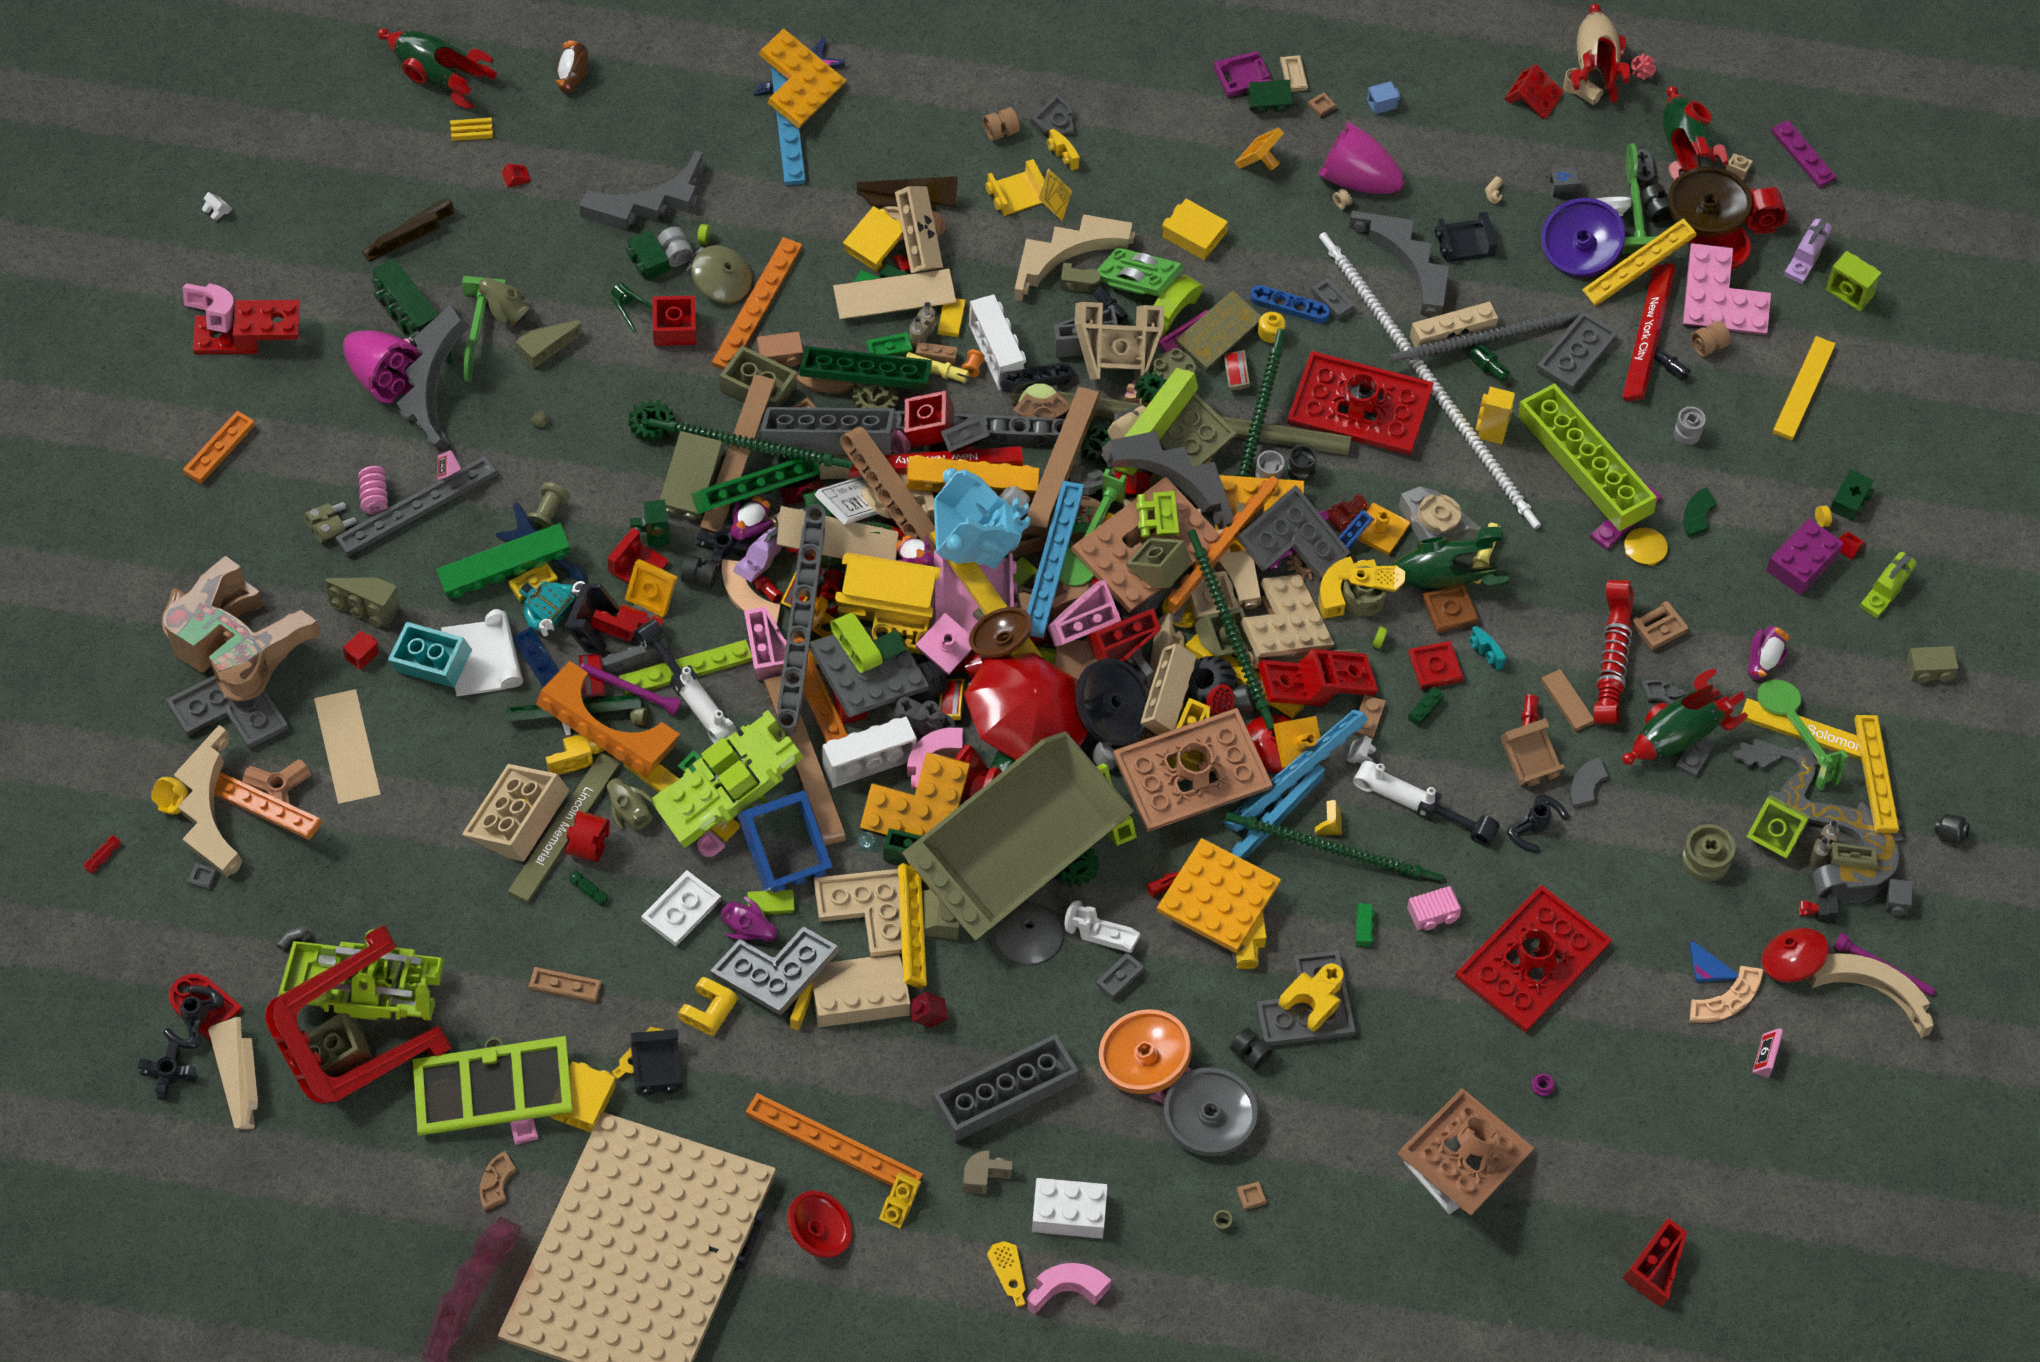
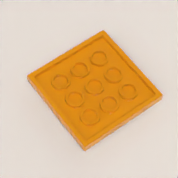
M1201 838L1157 906L1156 912L1237 953L1280 885L1281 879Z

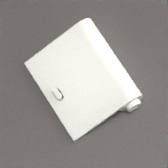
M499 609L490 611L485 617V622L441 627L442 632L464 637L472 648V652L455 685L456 696L499 691L518 687L523 683L505 611Z

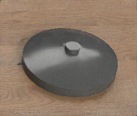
M1199 1068L1182 1075L1168 1090L1163 1110L1164 1122L1171 1137L1184 1149L1202 1156H1222L1243 1146L1255 1129L1258 1113L1256 1099L1249 1086L1235 1074L1219 1068Z

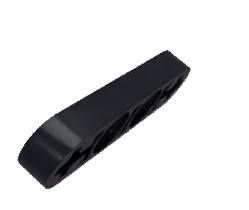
M1056 363L1006 372L1002 376L1000 387L1006 392L1014 393L1025 391L1034 384H1047L1049 386L1064 384L1071 381L1074 370L1066 363Z

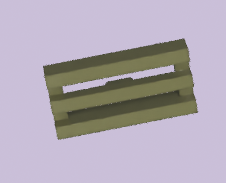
M1834 842L1830 846V851H1832L1831 858H1833L1831 861L1832 865L1875 871L1878 867L1876 848Z

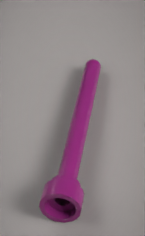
M586 663L580 665V668L593 677L663 706V709L667 710L666 713L675 716L682 700L674 696L672 698H665Z
M1842 932L1840 933L1833 949L1839 952L1844 951L1845 953L1848 951L1854 955L1868 957L1885 963L1905 975L1923 993L1929 996L1935 994V989L1930 985L1854 945L1849 936Z

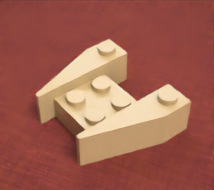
M1075 303V328L1090 380L1100 379V368L1134 370V381H1137L1140 375L1143 376L1149 369L1164 328V306H1138L1136 326L1102 324L1103 303Z

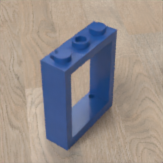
M805 790L742 811L737 815L764 891L772 889V892L775 893L786 889L785 884L790 882L794 886L806 882L805 877L813 875L814 878L826 875V870L832 867ZM798 803L819 865L774 880L753 818Z

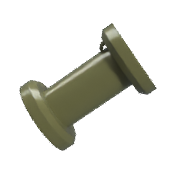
M543 483L540 489L543 499L537 511L527 514L537 531L553 526L554 524L551 520L558 506L567 504L570 499L568 491L556 483Z

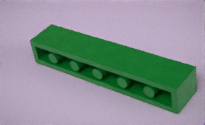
M799 458L798 460L794 459L692 493L691 496L697 513L701 514L821 474L817 462L815 464L812 461L808 463L806 459L801 461Z
M561 523L439 567L436 570L446 597L455 599L463 596L466 591L480 590L485 587V584L502 582L506 579L505 577L512 574L515 576L521 575L526 572V569L531 567H542L547 564V561L564 559L571 553Z

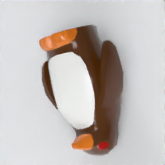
M576 41L563 43L564 51L556 66L560 80H556V83L565 94L573 92L588 74V68L586 67L588 50L583 44Z

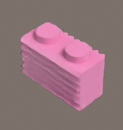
M1451 886L1415 896L1414 898L1411 897L1407 906L1417 930H1431L1437 924L1443 922L1451 924L1460 917L1461 907Z

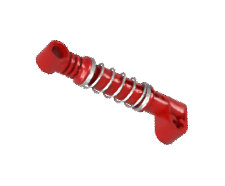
M1607 580L1606 598L1610 614L1603 634L1606 638L1602 643V646L1605 648L1601 652L1603 660L1599 663L1602 670L1598 672L1599 678L1597 679L1599 693L1598 701L1594 706L1595 724L1618 725L1620 694L1625 688L1626 680L1624 677L1627 674L1625 667L1628 665L1627 656L1630 652L1628 647L1631 644L1630 637L1632 636L1630 623L1634 592L1630 580Z

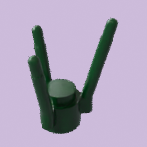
M621 282L612 289L611 294L614 297L612 302L618 307L632 332L635 333L636 328L621 304H628L634 298L650 309H653V305L635 294Z

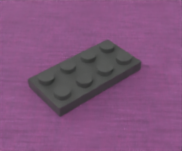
M1582 311L1537 364L1536 370L1572 391L1615 340L1618 332Z

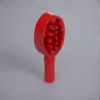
M1217 685L1209 692L1206 705L1210 706V717L1233 710L1234 694L1228 685Z

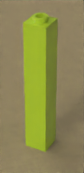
M1176 368L1125 437L1156 431L1158 440H1160L1199 388L1195 373ZM1114 467L1116 471L1129 475H1134L1138 468Z

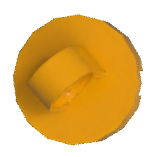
M822 596L816 597L812 630L821 637L834 634L832 630L825 631L821 626L824 623L830 624L835 618L825 612L828 607V600Z

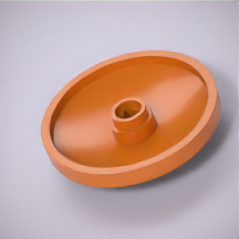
M1150 1009L1135 1011L1118 1019L1106 1031L1099 1047V1061L1106 1078L1118 1089L1132 1094L1155 1093L1171 1086L1184 1074L1192 1055L1189 1034L1180 1020L1169 1013Z

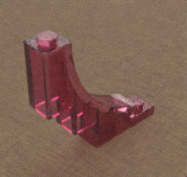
M500 1217L478 1235L472 1256L459 1266L453 1287L440 1299L421 1360L426 1362H448L452 1347L459 1340L474 1305L497 1267L516 1246L522 1226Z

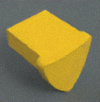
M1336 800L1327 801V821L1315 827L1316 835H1342L1341 809Z

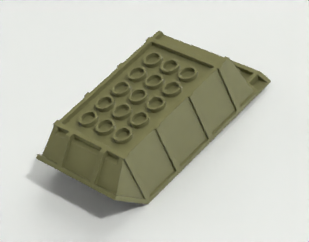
M1065 731L1042 739L902 852V854L964 930L976 941L1134 811Z

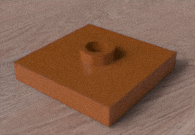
M1464 584L1422 595L1436 633L1478 624L1479 619Z

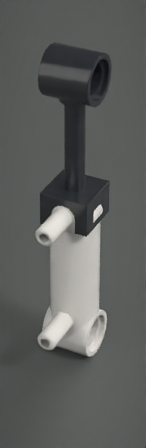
M651 619L636 628L634 634L639 644L645 649L653 646L674 675L671 676L670 686L678 696L683 697L708 731L711 741L716 743L723 737L726 739L735 731L738 734L731 720L724 717L723 712L719 710L698 681V675L689 665L681 670L660 640L665 637V634L660 624L655 619Z
M1364 761L1353 779V783L1357 788L1366 792H1376L1416 811L1417 816L1430 822L1436 813L1473 830L1470 838L1473 842L1484 847L1491 845L1500 828V824L1492 817L1483 815L1475 822L1440 806L1442 794L1436 792L1435 788L1429 787L1427 791L1415 787L1385 773V766L1381 763L1375 764L1371 761Z

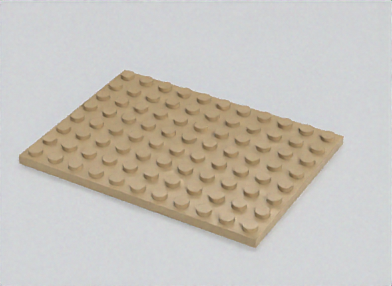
M602 1112L499 1331L498 1339L562 1362H693L735 1268L736 1258L738 1255L740 1256L753 1227L757 1211H760L775 1177L776 1168ZM709 1246L719 1249L718 1252L709 1251Z

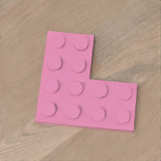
M1691 243L1683 325L1706 328L1709 324L1721 321L1729 331L1766 335L1771 293L1729 288L1733 248Z

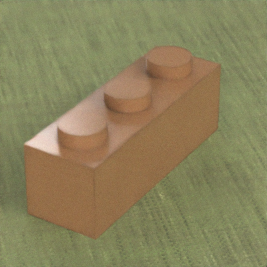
M918 342L916 355L941 363L948 362L955 365L957 347Z

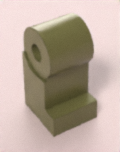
M1063 263L1061 290L1093 293L1100 287V273L1097 270L1073 269L1071 263Z

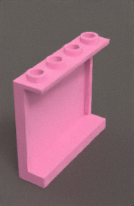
M934 550V563L932 567L941 568L939 580H935L933 587L932 608L934 609L932 626L946 613L970 634L972 628L978 622L973 617V612L979 606L946 559L941 558L936 554V550ZM1009 553L1007 558H1003L995 569L985 564H978L1007 607H1018L1017 602H1014V595L1017 593V582L1013 581V574H1016V561H1013V553Z

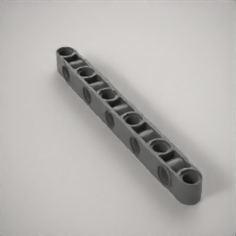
M895 411L896 431L900 430L906 436L904 433L905 411ZM954 414V424L976 414ZM982 415L989 431V436L972 443L1055 446L1065 420L1042 417Z
M818 504L810 505L807 508L801 533L778 700L777 722L785 736H791L797 731L804 692L825 536V510ZM813 515H818L821 518L818 520H812L810 517ZM811 555L814 556L815 559L812 561H808L805 559V557ZM802 596H807L810 598L808 601L805 602L799 600V598ZM796 637H801L804 639V641L801 643H797L793 641V639ZM795 678L798 680V683L790 684L787 681ZM784 720H791L793 722L790 726L782 724Z

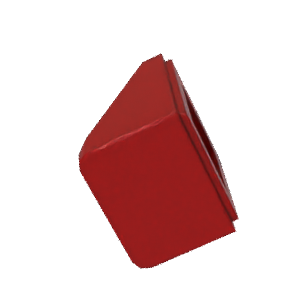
M507 163L501 172L507 188L531 182L525 165Z
M1849 531L1839 538L1843 542L1840 553L1851 560L1865 544V541Z

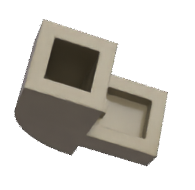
M981 1151L974 1154L965 1165L963 1192L986 1194L988 1177L1011 1179L1013 1161H1007L1004 1158L991 1160L989 1159L990 1151Z

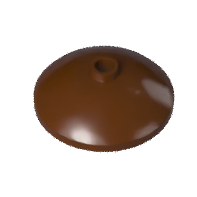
M1018 607L997 609L981 618L972 628L969 635L970 647L975 654L985 658H999L1011 654L1019 649L1030 636L1033 628L1032 619L1027 611Z

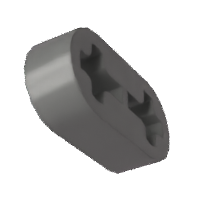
M1637 150V183L1646 186L1651 184L1654 177L1652 157L1646 150ZM1639 157H1642V159L1645 160L1644 164H1641V159H1639ZM1642 171H1645V176H1647V178H1644L1643 175H1641Z

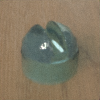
M870 832L862 833L858 838V847L863 851L874 849L876 845L874 835Z

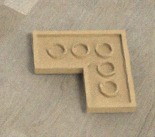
M1300 574L1264 578L1260 584L1275 614L1245 617L1240 622L1257 658L1310 652L1312 649L1328 650L1334 646V642Z
M898 869L814 878L819 922L865 917L870 957L902 954Z

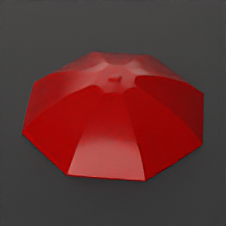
M1034 652L1011 654L999 658H986L964 693L979 738L1014 760L1019 759L1042 739L1065 731L1080 747L1088 733L1076 707L1075 692L1078 679Z

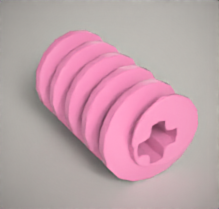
M380 466L366 467L358 474L360 508L368 515H377L388 509L387 485L385 483L386 477L384 476L386 472Z

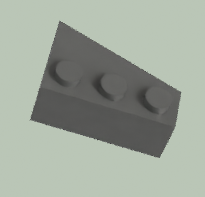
M1114 305L1108 306V310L1103 311V325H1118ZM1075 318L1054 325L1053 344L1056 358L1083 356L1075 328Z

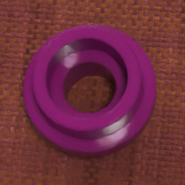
M1539 1074L1533 1078L1531 1087L1535 1094L1548 1096L1554 1091L1555 1083L1548 1074ZM1544 1083L1547 1085V1088H1541L1539 1084Z

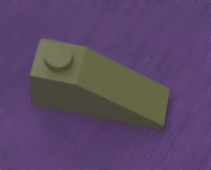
M575 320L532 330L528 334L522 335L516 342L517 354L534 369L582 334L581 322Z

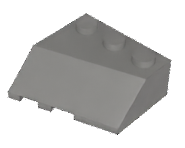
M1421 486L1401 494L1399 508L1406 520L1411 522L1410 526L1419 541L1432 537H1447L1448 541L1474 539L1478 530L1481 529V527L1460 511L1462 515L1461 521L1455 530L1443 534L1432 532L1420 522L1418 509L1424 498L1433 494L1441 496V494L1436 490Z

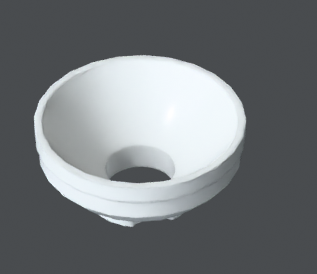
M1630 197L1597 198L1613 207L1619 216H1623V213L1631 206Z

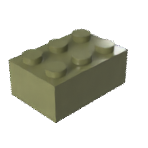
M744 346L739 348L720 375V390L743 402L746 400L755 374L775 379L776 383L767 407H783L797 387L796 371Z

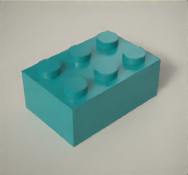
M406 622L388 661L399 673L454 688L472 652V648L464 637Z

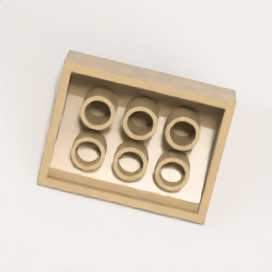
M508 764L462 833V836L509 859L524 862L570 790L558 774Z
M900 954L829 962L812 981L818 1027L910 1015V1000L907 984L903 981V966Z

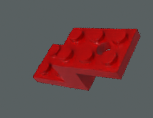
M235 300L234 324L227 333L220 332L222 334L218 338L210 336L211 333L216 331L207 329L206 315L195 316L193 354H258L259 340H299L300 300ZM276 317L283 318V320L278 323L272 321Z
M1312 649L1299 663L1261 660L1258 664L1268 702L1324 707L1336 693L1374 696L1378 692L1367 654Z

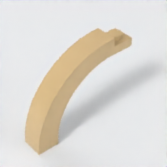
M1829 954L1824 966L1817 973L1807 978L1812 988L1833 982H1852L1869 986L1884 993L1905 1011L1921 1038L1928 1036L1934 1026L1932 1017L1929 1013H1926L1930 1002L1922 991L1898 970L1875 959L1853 954Z

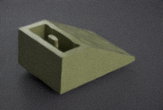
M327 578L325 580L329 603L333 608L346 610L355 618L360 619L362 617L369 620L375 627L382 626L388 628L400 609L397 586L382 579Z

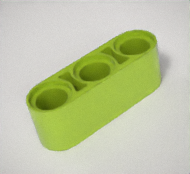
M849 613L830 622L834 636L860 673L882 665L883 660L880 651L855 614Z

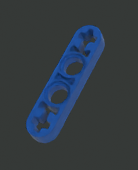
M1257 285L1251 290L1250 299L1255 305L1315 323H1324L1329 318L1330 310L1326 304L1263 285ZM1259 293H1262V294H1263V296H1261V298H1258V297H1257V295H1258ZM1283 299L1285 304L1278 305L1274 300ZM1298 304L1303 305L1305 310L1298 311L1294 306ZM1319 311H1323L1321 316L1317 315Z

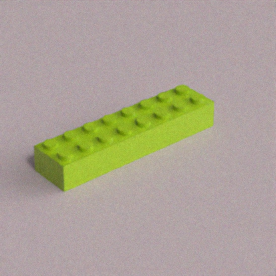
M1555 383L1520 401L1518 418L1619 532L1655 512L1657 497Z

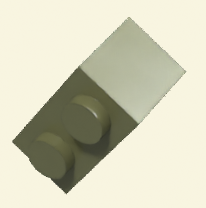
M1954 646L1910 648L1906 658L1911 681L1926 683L1930 680H1940L1947 682L1954 679L1958 671Z

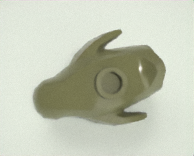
M488 277L480 281L479 293L485 295L492 314L501 322L505 323L509 320L511 325H515L528 311L529 307L523 301L525 295L516 287Z
M614 778L607 784L612 815L621 829H624L621 819L635 830L644 828L652 821L653 816L644 799L651 803L653 799L644 790L629 786L619 778Z

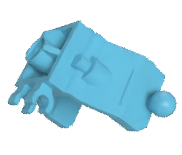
M949 468L943 473V481L946 485L934 498L936 554L956 564L976 562L995 569L1009 551L1017 548L1021 539V532L1030 525L1029 516L1025 520L1020 521L1022 516L1028 513L1029 503H1026L1023 507H1018L1020 502L1019 498H1016L1011 506L1006 500L1000 498L981 477L967 470L957 471L954 468Z

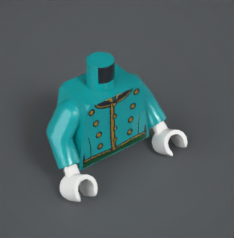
M543 581L535 589L526 582L519 590V593L527 598L523 611L528 627L542 632L543 636H547L551 630H555L554 626L572 608L575 600L574 596L578 597L582 585L585 583L579 581L574 585Z

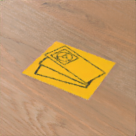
M1048 168L1038 199L1063 221L1072 190Z

